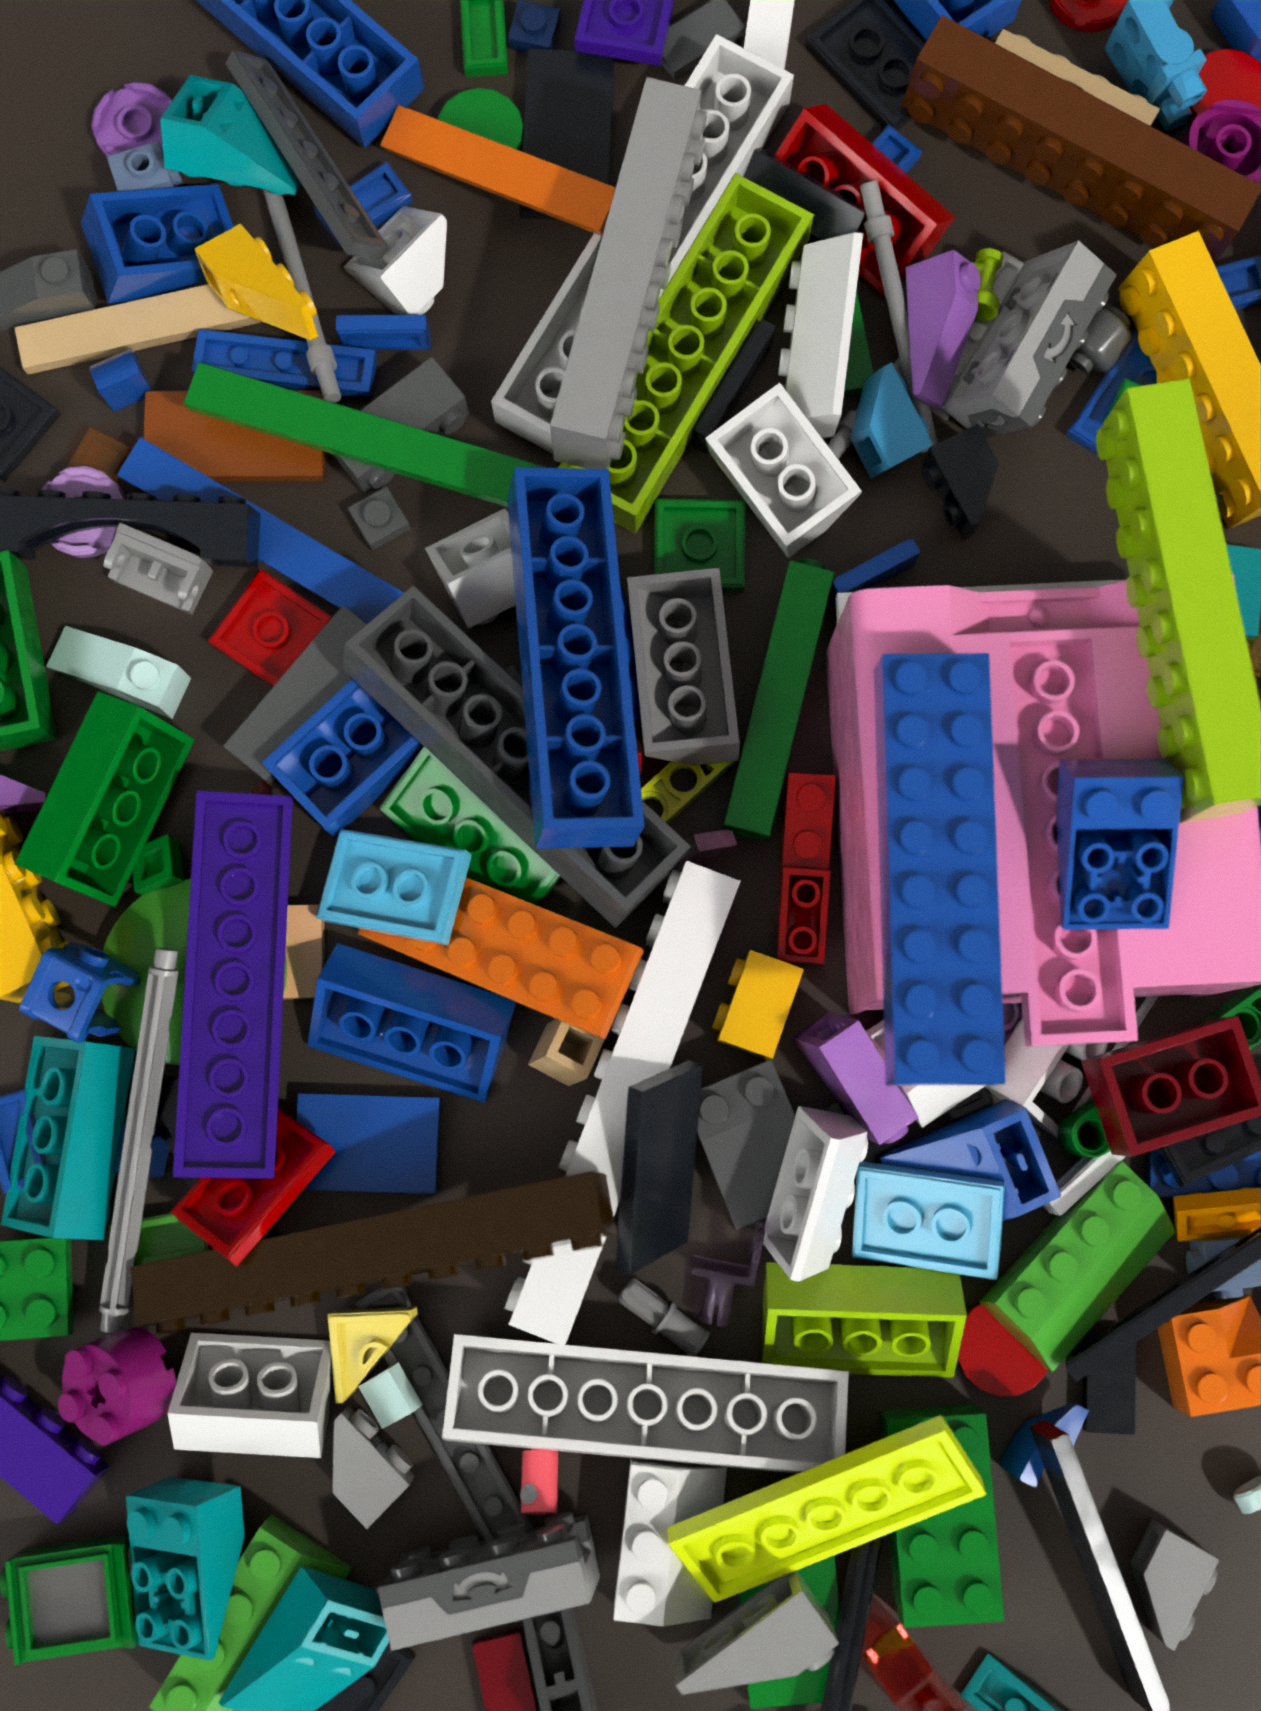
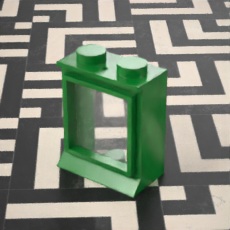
M129 1533L23 1549L5 1561L0 1584L2 1595L4 1598H8L10 1618L6 1623L5 1639L8 1649L13 1650L14 1666L20 1665L23 1662L113 1648L133 1649L138 1644L133 1609L134 1590L128 1560V1551L130 1550Z

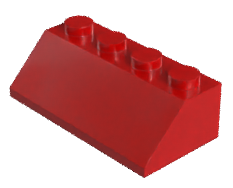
M827 104L804 108L775 153V156L863 207L865 206L860 186L870 181H878L885 215H890L895 235L891 237L901 282L906 278V267L923 261L956 218ZM864 227L862 230L863 239L858 274L885 297L873 243H868Z

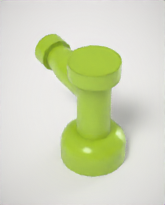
M985 248L979 250L976 254L975 262H972L976 265L981 279V286L977 290L978 310L974 319L977 321H989L998 315L1000 302L996 294L993 293L996 270L1002 267L1003 254L996 249Z

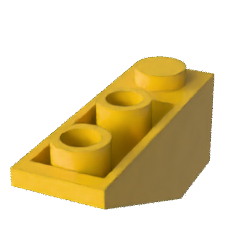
M241 223L194 248L207 283L229 309L310 341L318 337L312 318L317 315V311L305 290L298 292L294 288V282L282 263L275 265L264 241L259 236L253 239Z

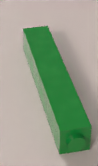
M801 559L799 562L789 561L722 830H732L734 835L765 843L771 833L834 571L825 569L824 564L815 560Z

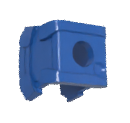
M71 941L63 948H50L43 953L20 1004L19 1011L32 1019L42 1020L65 1032L67 1038L77 1043H83L89 1033L100 1037L119 1033L122 1027L117 1024L115 1019L97 1009V1006L105 988L109 987L110 984L140 985L141 978L137 971L107 955L105 952L86 944ZM60 981L67 982L72 986L75 997L65 992L54 991V987Z

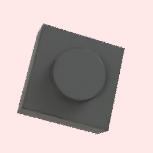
M387 486L348 507L352 518L372 551L411 529L409 522Z

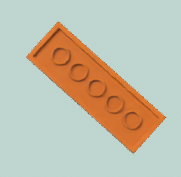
M467 877L448 946L359 929L357 933L366 939L604 1040L608 1035L644 952L639 946Z

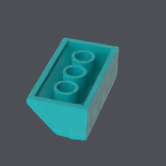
M34 1036L25 1084L26 1103L23 1115L22 1111L20 1112L9 1176L11 1184L10 1190H7L1 1226L50 1238L104 1240L106 1225L111 1215L110 1199L114 1177L117 1174L113 1172L121 1125L125 1124L127 1119L126 1103L130 1081L134 1073L133 1061L136 1048L86 1041L77 1043L68 1039ZM31 1112H33L36 1121L32 1134L33 1147L37 1153L44 1154L47 1164L34 1162L26 1131L28 1113L31 1115ZM25 1178L24 1188L19 1189L17 1187L18 1179Z

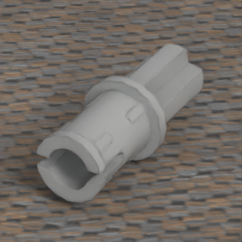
M631 1279L621 1290L619 1302L652 1326L651 1333L654 1335L662 1334L691 1357L696 1356L704 1346L710 1332L676 1308L677 1303L675 1301L666 1302L637 1279Z

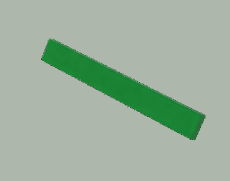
M198 362L183 403L186 409L192 412L508 507L507 495L514 467L547 468Z

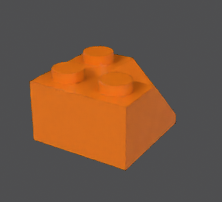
M1244 1295L1237 1298L1195 1303L1157 1328L1173 1408L1190 1417L1261 1405V1317L1251 1296Z

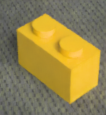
M753 950L747 953L745 960L736 958L727 983L735 986L730 1004L720 1003L712 1025L713 1029L720 1031L716 1041L766 1060L773 1059L804 969Z

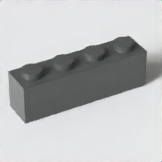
M343 605L223 746L236 759L274 789L280 782L261 762L352 679L342 669L344 643L367 624Z

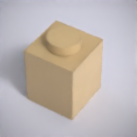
M554 1019L547 1023L528 1065L567 1086H571L588 1078L604 1039Z

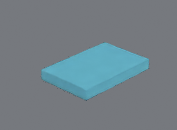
M340 829L316 918L323 922L448 946L472 854L466 850Z
M862 1161L858 1164L856 1175L852 1257L997 1280L1000 1265L1006 1181Z

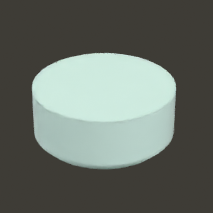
M1261 1475L1242 1484L1233 1493V1498L1242 1514H1250L1261 1510Z

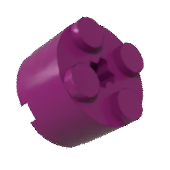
M1226 99L1212 104L1209 109L1194 119L1181 143L1258 184L1261 182V109L1252 103L1237 99Z
M131 1327L70 1350L65 1356L62 1374L63 1394L58 1399V1408L62 1418L66 1422H74L88 1438L104 1446L149 1426L164 1417L169 1410L176 1386V1378L173 1368L166 1370L160 1355L167 1353L162 1343L149 1331L140 1327Z

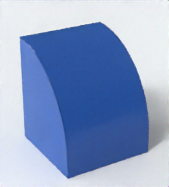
M132 348L90 366L95 385L113 412L145 399V391H153L139 358Z

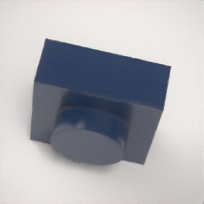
M518 0L508 35L509 49L527 53L528 48L553 49L561 20L560 9Z

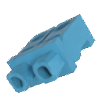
M1128 0L1117 21V26L1114 27L1104 49L1130 94L1140 95L1150 104L1160 108L1156 117L1163 130L1169 132L1189 121L1193 114L1189 107L1201 100L1207 92V88L1199 76V72L1207 59L1201 49L1193 52L1194 44L1191 36L1179 28L1169 10L1174 0Z

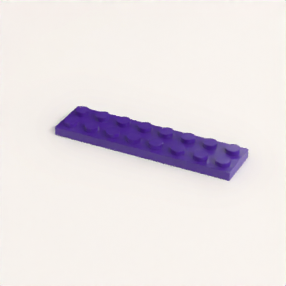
M196 791L173 1178L274 1179L293 796Z

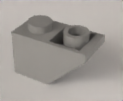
M348 1406L334 1420L333 1494L368 1529L410 1486L415 1474L410 1470L413 1463L409 1457L394 1444L389 1448L377 1436L376 1433L379 1431V1427L365 1411L358 1409L355 1412Z
M1152 1518L1130 1564L1151 1632L1166 1647L1175 1651L1179 1641L1185 1640L1193 1629L1195 1623L1194 1611L1202 1595H1207L1216 1582L1218 1574L1216 1566L1219 1559L1203 1547Z

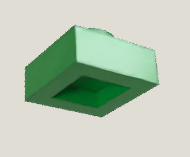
M166 834L144 844L132 870L134 892L144 895L184 881L178 839Z

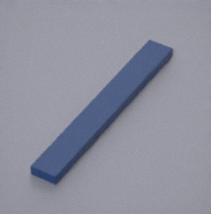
M142 437L138 439L117 473L121 480L143 493L156 496L157 501H172L173 495L176 494L197 496L201 498V502L218 503V497L220 496L243 498ZM246 499V504H249L260 513L258 561L339 609L342 605L345 606L366 624L404 594L401 590Z

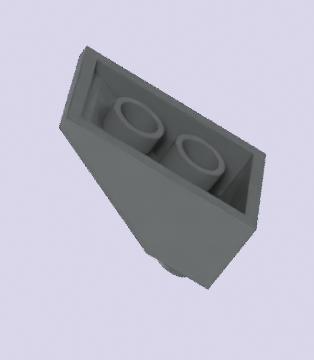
M772 1060L701 1089L697 1137L736 1230L768 1216L795 1119L790 1102Z

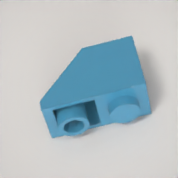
M892 362L865 379L850 437L869 477L872 479L933 445L928 435V426L925 420L917 413L908 395L907 384L903 377L897 373Z

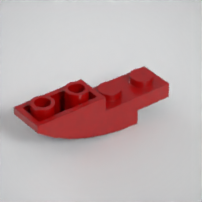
M787 772L785 812L782 821L776 958L783 962L824 964L831 874L829 860L835 775Z

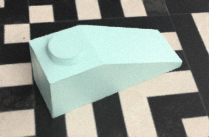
M68 626L64 627L46 666L53 671L173 719L191 680V677L175 663L138 648Z

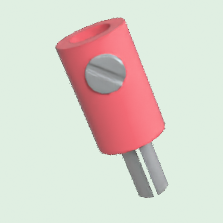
M541 1449L522 1451L521 1514H557L558 1451Z

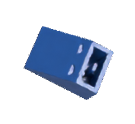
M1165 758L1060 759L1056 822L1061 927L1063 930L1169 929L1184 777Z
M1006 1099L878 1156L881 1164L1006 1181L1003 1221L1019 1217L1062 1197L1027 1109Z

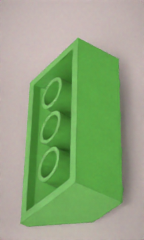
M1119 1161L1063 1215H1057L979 1303L1049 1372L1053 1373L1176 1231L1159 1196L1123 1161Z
M271 1514L260 1526L238 1562L215 1658L208 1661L180 1655L149 1708L153 1711H237L221 1707L219 1700L300 1567L303 1566L342 1579H346L353 1567Z

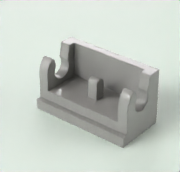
M119 523L116 529L117 533L103 563V567L110 569L108 578L115 583L193 615L213 573L207 562L200 559V556Z

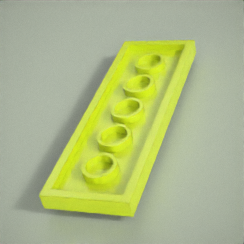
M939 1415L667 1527L668 1545L712 1601L716 1603L984 1496L986 1491L978 1471L942 1415Z

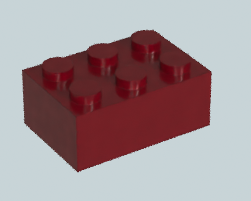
M1239 1016L1215 1018L1081 1060L1112 1155L1133 1157L1261 1116V1080Z

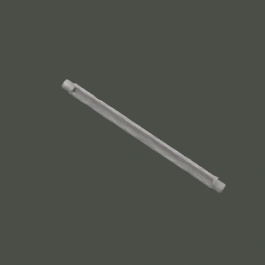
M157 947L155 949L153 966H149L108 1244V1262L105 1265L99 1311L102 1313L100 1330L106 1333H115L122 1330L124 1315L129 1312L132 1292L131 1267L135 1266V1254L138 1251L152 1156V1138L156 1129L170 1034L169 1023L173 1013L179 970L175 969L178 950Z

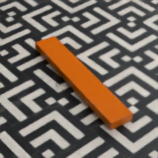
M397 106L380 145L386 152L603 236L616 187L406 107Z

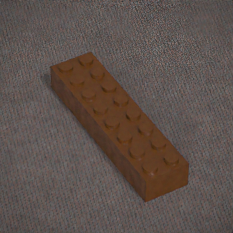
M943 15L940 17L916 59L901 105V109L906 107L910 116L916 121L935 126L946 132L952 140L976 148L985 153L991 161L997 164H1005L1024 174L1030 182L1037 185H1045L1063 195L1069 203L1086 207L1102 216L1108 224L1123 227L1140 236L1146 244L1152 247L1162 246L1199 231L1214 264L1240 231L1261 192V185Z

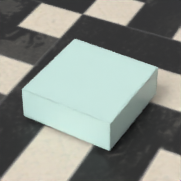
M399 1363L392 1365L358 1386L382 1429L413 1413L423 1405Z

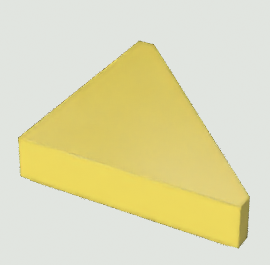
M417 1306L333 1310L327 1314L336 1404L343 1403L350 1398L418 1314Z

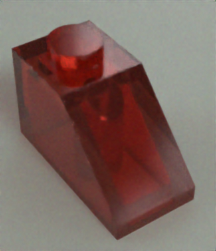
M901 1623L893 1630L880 1634L874 1640L872 1647L862 1655L893 1703L901 1711H963L966 1709V1706Z

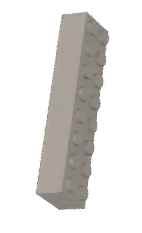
M646 77L550 423L554 461L586 469H609L611 459L619 460L621 457L626 432H623L625 416L631 417L637 396V389L634 388L637 373L643 374L649 350V346H646L649 331H655L660 311V304L658 303L660 289L665 290L668 284L672 262L669 261L671 249L678 246L683 220L680 219L683 206L688 207L694 185V178H691L694 164H700L704 150L705 137L703 133L707 111L700 110V89Z

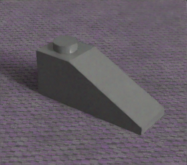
M77 249L32 256L0 272V331L12 330L18 326L97 309L93 274Z
M573 1607L522 1619L540 1711H599Z

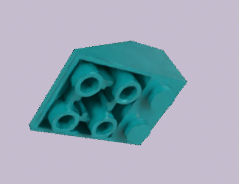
M193 75L188 77L160 118L165 169L179 171L189 177L203 176L218 179L233 186L247 185L266 189L276 195H296L301 182L242 89L233 83Z
M170 1476L126 1495L127 1528L130 1541L131 1578L134 1590L135 1628L138 1646L209 1661L215 1658L245 1537L241 1487Z
M301 1566L220 1698L219 1704L221 1707L237 1711H316L374 1668L387 1647L389 1638L378 1593L371 1587Z

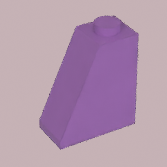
M828 1012L792 1037L797 1047L847 1115L852 1116L868 1131L867 1139L879 1145L883 1142L884 1144L895 1142L908 1132V1125L919 1118L900 1086H886L885 1062L859 1020Z

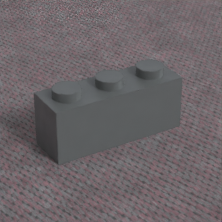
M430 357L360 410L438 435L454 433L464 424L466 416L469 415L465 395L433 357ZM332 454L364 494L372 488L378 489L383 487L395 475L393 472Z

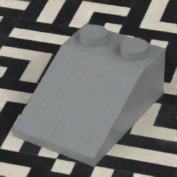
M798 1570L776 1578L674 1654L676 1687L683 1695L797 1676L806 1668L810 1671H815L834 1655L833 1648L839 1644L830 1617Z

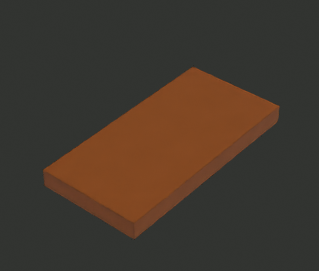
M292 390L323 400L321 390ZM145 391L144 439L214 481H325L324 451L189 411L183 404L188 391Z

